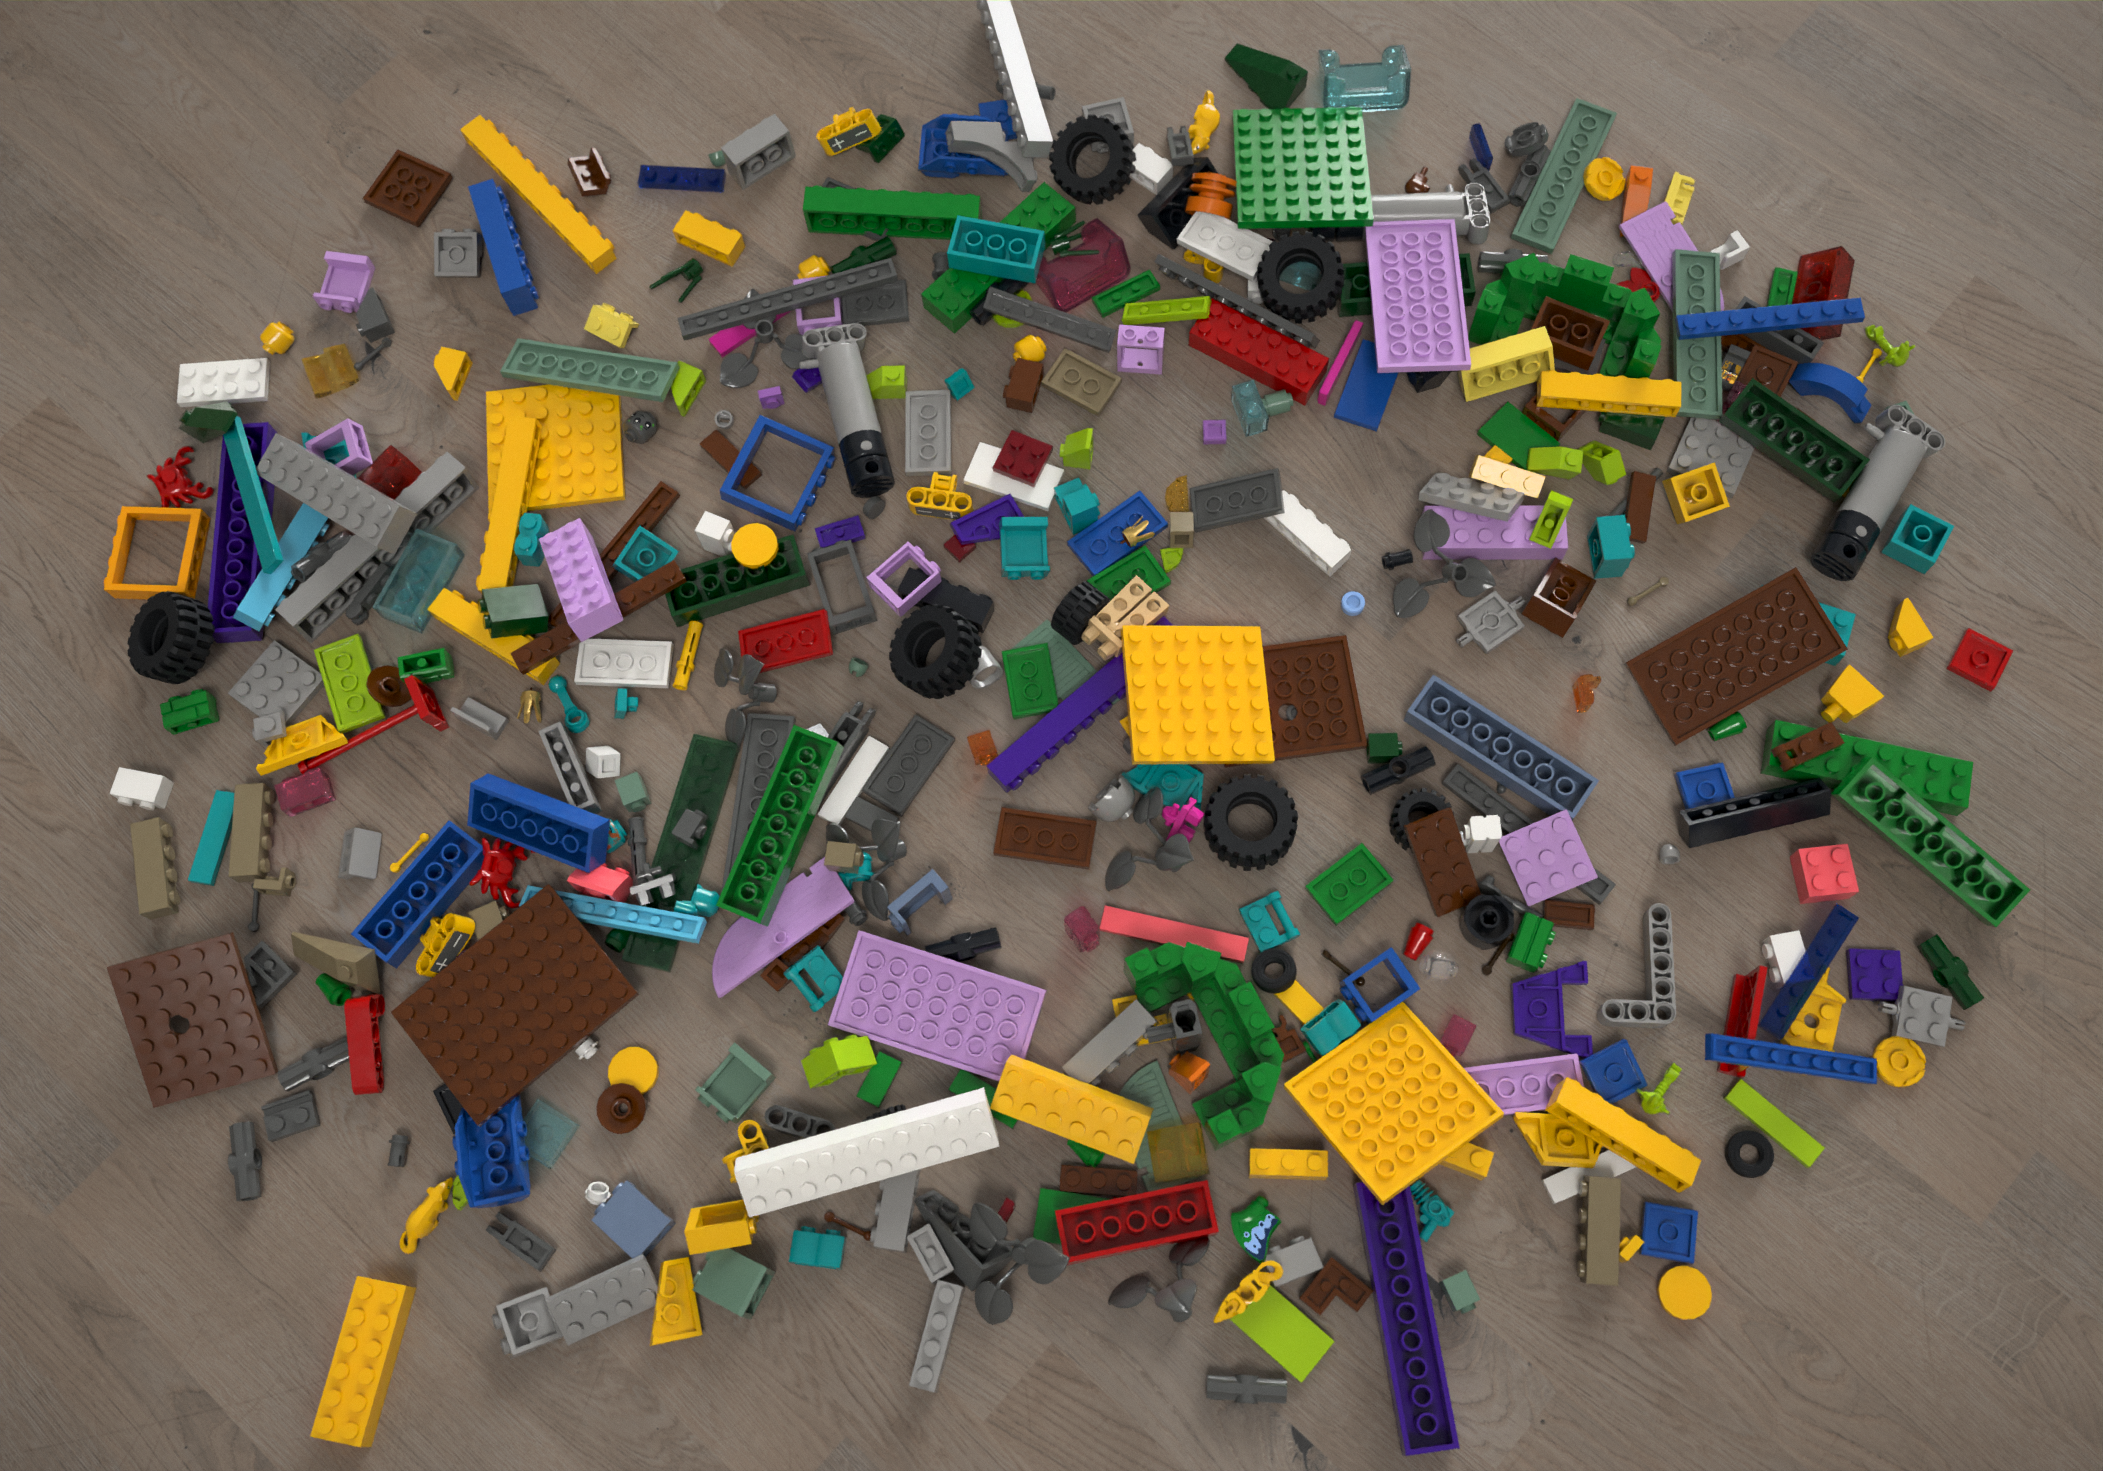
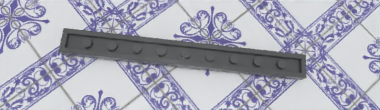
M888 258L677 319L682 337L686 341L898 281L892 259Z

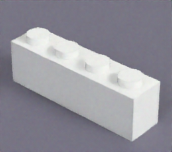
M1283 490L1285 513L1265 517L1264 519L1330 577L1349 559L1351 553L1349 544L1344 539H1339L1335 536L1327 524H1322L1317 520L1315 514L1310 509H1305L1300 505L1299 500L1293 494H1288Z

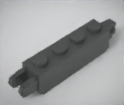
M857 701L849 713L845 712L827 737L839 742L844 749L821 803L869 732L868 726L875 717L876 710L870 708L862 720L857 718L863 709V703Z

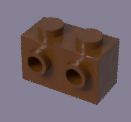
M1017 358L1015 366L1012 365L1009 371L1010 383L1005 385L1003 391V398L1006 399L1007 408L1033 413L1041 381L1044 377L1043 363Z

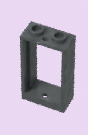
M841 540L826 548L819 547L807 553L824 609L828 614V621L833 635L877 621L851 540ZM850 554L866 606L833 616L816 564Z

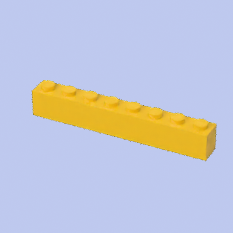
M509 415L508 423L506 422L504 426L505 442L501 445V463L496 469L498 480L496 487L492 491L494 502L492 509L488 513L490 524L488 531L484 535L486 546L484 553L480 557L481 573L476 579V587L480 593H482V589L514 586L518 564L514 544L520 534V519L524 513H527L542 425L536 418Z

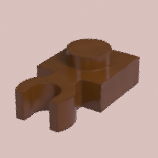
M1280 1015L1278 1020L1281 1026L1274 1028L1272 1032L1276 1035V1040L1284 1053L1282 1061L1284 1064L1305 1053L1306 1049L1294 1028L1287 1032L1286 1019Z

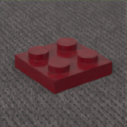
M1011 430L993 465V471L1035 487L1053 451V446Z

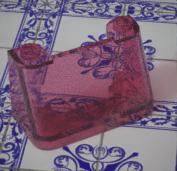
M1098 218L1090 221L1083 227L1081 232L1083 243L1069 251L1099 250V254L1067 256L1064 258L1058 256L1048 263L1046 258L1042 257L1036 283L1057 310L1066 313L1123 281L1130 274L1131 267L1123 239Z

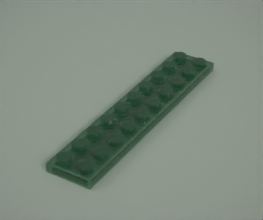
M693 734L651 866L652 868L660 866L662 869V873L654 875L655 879L675 873L676 880L674 884L676 894L662 898L659 886L651 888L654 902L642 906L674 912L677 900L691 901L696 885L699 882L740 750V746L736 743ZM686 808L692 812L697 809L708 816L706 819L707 831L703 838L698 839L696 842L699 846L697 851L676 840L671 834ZM630 931L622 960L670 973L680 940Z

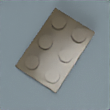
M1064 348L1041 381V385L1099 417L1121 385L1122 378Z

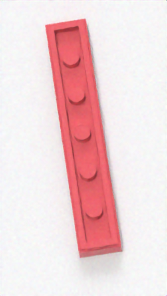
M1106 905L1100 925V931L1161 945L1171 942L1185 947L1186 943L1190 942L1220 952V958L1239 963H1244L1249 941L1247 937Z

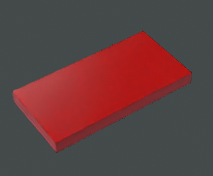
M825 609L738 631L741 657L744 654H748L764 663L760 673L833 655L828 614Z

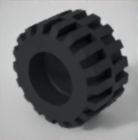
M1088 581L1078 584L1063 598L1056 608L1051 620L1052 629L1073 645L1083 642L1081 638L1082 633L1087 628L1089 619L1096 616L1110 602V598Z
M1421 788L1420 792L1417 789H1413L1410 794L1406 792L1396 802L1389 821V826H1392L1390 832L1392 836H1396L1394 841L1397 844L1400 842L1403 844L1402 849L1405 851L1407 848L1411 849L1403 827L1410 823L1408 820L1410 813L1422 811L1431 815L1445 808L1451 809L1452 806L1449 802L1444 803L1446 798L1443 795L1440 797L1436 796L1437 791L1432 790L1431 793H1428L1427 788Z

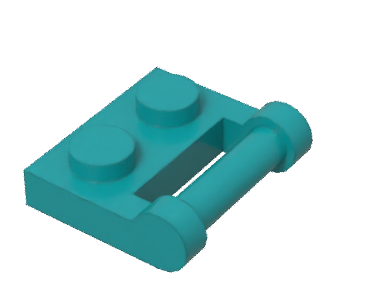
M1275 891L1239 909V913L1259 953L1268 949H1274L1301 935L1298 928H1294L1280 900L1282 897L1279 891ZM1271 904L1286 931L1281 936L1266 909Z
M818 945L783 973L788 980H792L810 1003L809 1007L813 1012L821 1009L826 1002L838 994L843 980V976ZM803 968L822 990L823 994L819 997L815 995L800 976L799 971Z

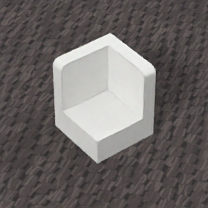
M1737 230L1729 235L1725 244L1713 249L1711 252L1720 253V269L1723 270L1743 260L1750 246Z
M610 746L586 748V771L596 778L620 776V753Z

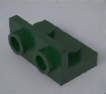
M883 114L876 118L881 127L880 133L874 138L855 146L858 150L870 153L876 163H879L905 136L897 119Z

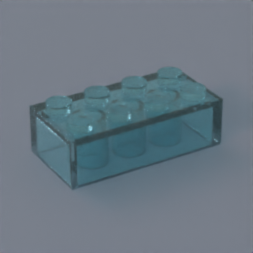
M416 529L373 605L374 610L382 618L422 634L432 616L427 609L443 588L447 589L465 554L457 544Z

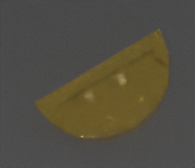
M1187 475L1176 478L1166 489L1165 502L1170 512H1189Z

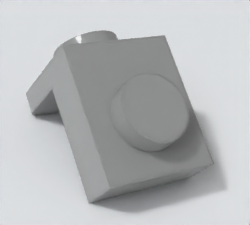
M281 712L253 719V737L255 741L265 747L271 744V740L287 736L285 715Z

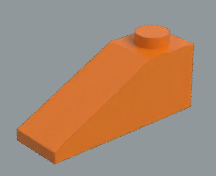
M1631 165L1625 179L1621 224L1647 211L1653 168ZM1620 230L1619 236H1620V237H1625V236L1623 235V233L1621 232V230Z
M1186 1052L1183 1056L1179 1053L1169 1063L1171 1066L1169 1074L1191 1094L1208 1077L1210 1064L1189 1052Z

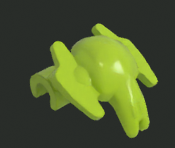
M1873 324L1865 328L1867 337L1872 341L1875 340L1881 349L1887 353L1885 359L1879 362L1881 366L1887 363L1895 367L1903 366L1909 358V351L1916 347L1915 345L1909 347V342L1905 341V343H1901L1900 347L1893 348L1883 336L1884 330L1882 326L1875 328Z
M1675 1063L1668 1068L1663 1076L1664 1078L1657 1085L1654 1092H1643L1638 1088L1636 1089V1092L1642 1099L1641 1107L1645 1113L1651 1115L1662 1112L1667 1115L1670 1114L1664 1105V1098L1662 1097L1682 1070Z

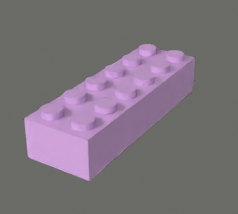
M1520 505L1508 522L1444 506H1424L1422 512L1423 514L1425 511L1432 509L1447 521L1450 528V537L1444 546L1437 547V549L1453 560H1464L1466 558L1478 560H1554L1555 558L1563 559L1568 550L1566 517L1551 549L1529 540L1544 505ZM1433 549L1428 552H1422L1423 560H1443L1433 552Z
M580 518L539 539L567 622L581 642L624 620L594 539Z

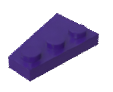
M1008 494L951 522L950 527L961 545L1000 539L999 522L1002 517L1024 516L1011 494Z

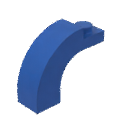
M1822 363L1799 364L1789 380L1800 396L1820 395L1838 403L1853 423H1862L1872 406L1864 396L1868 390L1865 385L1846 371Z

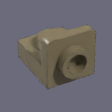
M282 867L279 878L265 876L264 879H255L253 888L263 895L290 897L291 891L296 885L295 873L288 868Z

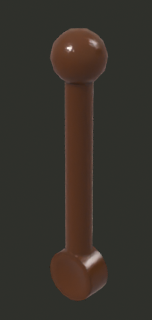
M832 1212L825 1214V1221L829 1223L835 1222L862 1235L866 1241H870L871 1231H863L838 1219Z

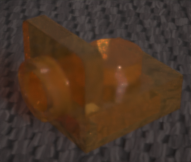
M1592 674L1582 675L1573 684L1572 689L1577 713L1587 712L1594 703L1592 689H1596L1602 681L1601 676L1593 677Z
M990 730L967 737L976 765H988L998 757Z

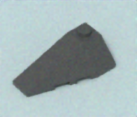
M935 1190L915 1198L916 1206L925 1222L932 1227L955 1269L954 1273L970 1291L975 1290L985 1280L991 1281L1013 1259V1248L1011 1246H1000L998 1243L992 1248L980 1246L971 1235L970 1219L959 1212L957 1205Z

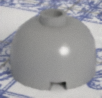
M1120 774L1118 781L1114 778L1097 794L1096 798L1099 801L1095 805L1091 802L1088 806V809L1103 821L1114 822L1119 818L1125 820L1133 812L1131 806L1135 801V792L1131 784Z

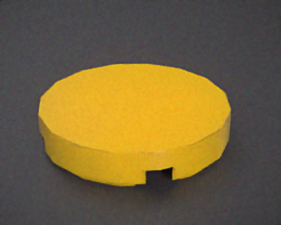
M1608 157L1594 159L1585 168L1583 174L1584 184L1588 192L1601 201H1610L1618 197L1625 188L1626 180L1625 178L1623 179L1621 166Z
M753 523L741 527L734 534L731 548L738 563L744 567L755 569L771 563L776 557L778 542L772 529L763 524Z
M1892 1036L1881 1041L1874 1048L1872 1058L1877 1059V1076L1884 1083L1893 1087L1905 1088L1917 1083L1924 1076L1926 1058L1921 1047L1913 1040Z
M628 1047L619 1051L612 1058L608 1067V1078L611 1086L621 1083L633 1085L642 1095L651 1090L658 1079L659 1066L657 1061L649 1051L640 1047Z
M1676 1266L1665 1271L1657 1285V1295L1659 1296L1660 1304L1672 1317L1680 1320L1695 1319L1703 1315L1710 1306L1712 1299L1711 1286L1706 1277L1692 1267Z

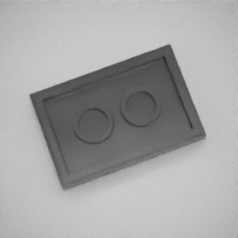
M906 279L841 296L843 325L858 323L863 326L909 322Z

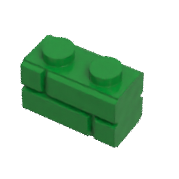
M445 648L398 657L399 676L403 682H405V678L411 675L425 684L441 681L442 679H451L455 676L452 656Z
M194 690L191 692V695L185 697L174 696L169 698L168 702L160 704L163 726L173 735L219 721L216 699L207 690Z
M1526 912L1522 916L1506 962L1531 973H1534L1538 967L1543 968L1548 954L1544 953L1546 945L1551 946L1556 932L1552 931L1554 923Z

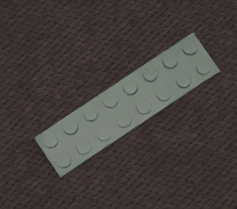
M1576 98L1513 230L1511 239L1547 253H1553L1583 189L1585 168L1590 162L1597 159L1616 118V112Z
M1675 249L1672 253L1674 381L1681 382V408L1676 416L1720 420L1723 416L1721 336L1678 340L1675 325L1676 315L1721 311L1720 253Z
M518 338L500 372L504 378L663 402L678 373L679 366L677 362Z

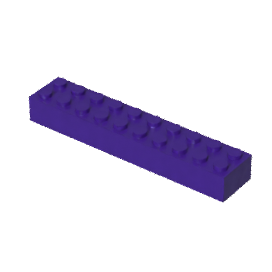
M268 422L243 424L256 468L275 433H277ZM223 437L208 596V609L213 616L214 621L212 624L215 626V632H213L212 637L216 643L263 641L264 625L260 631H257L233 618L240 603L262 570V565ZM258 476L272 520L275 485Z
M1363 1182L1356 1183L1353 1189L1402 1456L1458 1449L1460 1447L1410 1185L1382 1205Z

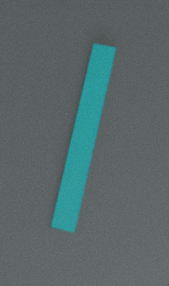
M236 416L227 433L223 434L263 572L272 574L284 560L242 420Z

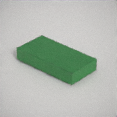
M879 1051L876 1057L877 1064L871 1067L857 1094V1098L877 1108H880L903 1064Z

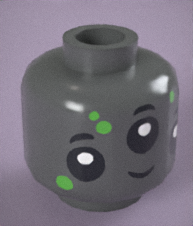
M638 410L634 412L623 423L626 439L637 444L647 442L657 431L655 417L647 411Z

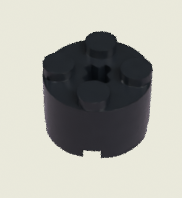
M1479 895L1471 900L1464 910L1459 926L1464 938L1470 944L1481 950L1492 949L1501 945L1512 932L1514 912L1511 905L1500 896ZM1489 919L1491 923L1485 924L1483 921Z

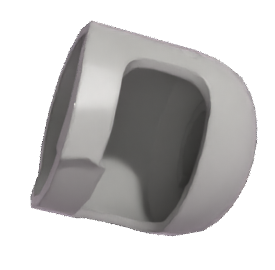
M979 646L982 649L981 658H978L979 666L977 670L973 671V678L969 682L973 687L982 689L999 680L1003 675V669L986 647ZM991 666L997 667L995 673L991 674L984 681L975 679L986 668Z

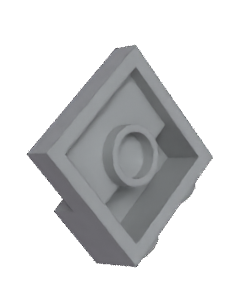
M1124 97L1082 106V113L1085 119H1088L1089 114H1095L1098 118L1101 115L1105 116L1110 121L1113 120L1129 136L1128 138L1132 143H1134V131ZM1104 142L1090 144L1092 152L1105 153L1109 150V146Z
M442 229V232H434L435 277H480V257H483L481 234L477 233L475 229H463V232H455L454 229Z
M547 1287L495 1307L496 1314L491 1315L496 1330L501 1329L504 1338L500 1340V1345L504 1355L509 1354L511 1359L563 1338L546 1304V1298L550 1296Z

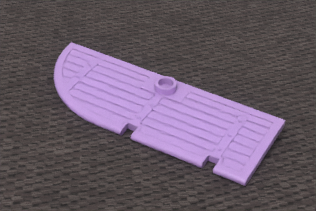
M1665 201L1620 224L1618 227L1652 281L1658 285L1659 292L1673 312L1672 253L1675 249L1698 250L1681 223L1678 222L1673 225L1671 220L1676 218V216ZM1720 288L1721 311H1724V299Z
M825 857L809 868L813 874L807 877L803 872L785 885L768 927L741 916L727 930L717 947L712 966V980L718 998L726 995L855 902L838 873L829 871L824 866Z

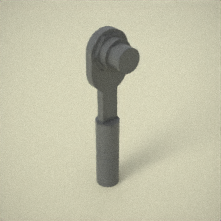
M1487 875L1485 879L1478 883L1482 894L1497 895L1504 898L1511 905L1512 909L1523 915L1528 912L1539 916V918L1542 917L1543 914L1516 899L1513 900L1502 894L1494 886L1495 879L1492 876Z

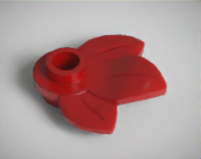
M1632 267L1630 280L1616 284L1631 289L1632 292L1645 288L1646 291L1651 292L1652 295L1650 297L1653 302L1657 301L1660 296L1658 285L1651 282L1649 274L1640 268Z

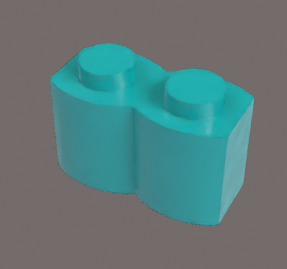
M524 513L519 522L520 534L516 538L514 551L524 566L539 567L545 556L539 539L549 533V527L541 514Z
M1337 999L1322 1010L1319 1015L1309 1020L1300 1031L1316 1053L1324 1056L1335 1049L1342 1040H1347L1355 1035L1361 1024L1346 1003Z
M801 1226L800 1231L794 1230L789 1256L791 1264L842 1270L846 1238L841 1236V1231L827 1229L825 1234L815 1233L816 1228Z

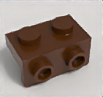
M591 148L589 156L568 158V167L582 197L607 194L608 186L611 184V176L606 171L603 158L598 154L596 148Z

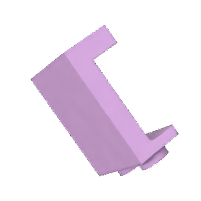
M326 251L324 259L329 266L320 293L313 294L314 300L324 310L336 309L346 313L357 312L370 287L375 270L374 265L368 256Z

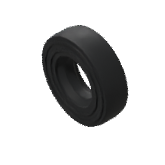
M1268 949L1261 952L1255 958L1251 973L1255 984L1261 990L1276 994L1284 992L1292 986L1296 979L1297 969L1293 958L1287 952L1280 949ZM1272 963H1278L1284 969L1283 974L1277 979H1270L1265 976L1266 967Z
M1741 1131L1733 1135L1727 1142L1725 1158L1729 1167L1736 1174L1746 1178H1756L1764 1175L1771 1168L1774 1161V1150L1769 1140L1762 1134L1755 1131ZM1750 1144L1758 1150L1759 1159L1755 1164H1747L1741 1159L1740 1149L1743 1145Z

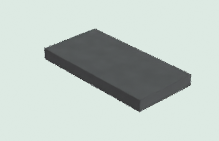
M1278 468L1190 488L1194 531L1196 533L1285 513L1281 477Z
M915 714L862 788V792L902 817L951 748L955 738Z

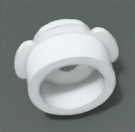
M589 1037L575 1051L580 1056L578 1059L581 1060L584 1057L586 1060L590 1059L598 1051L595 1047L598 1042H594Z
M593 1182L585 1191V1198L593 1205H600L610 1198L609 1187L603 1182Z

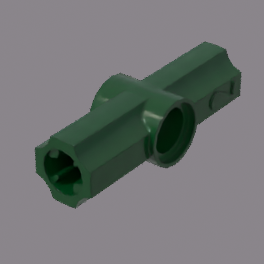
M886 236L868 247L864 245L856 247L850 253V257L831 266V272L835 274L888 259L897 254L891 239Z
M1938 934L1917 946L1932 966V974L1935 980L1942 987L1949 989L1963 1010L1984 999V996L1969 978V970L1966 964L1959 957L1952 955Z

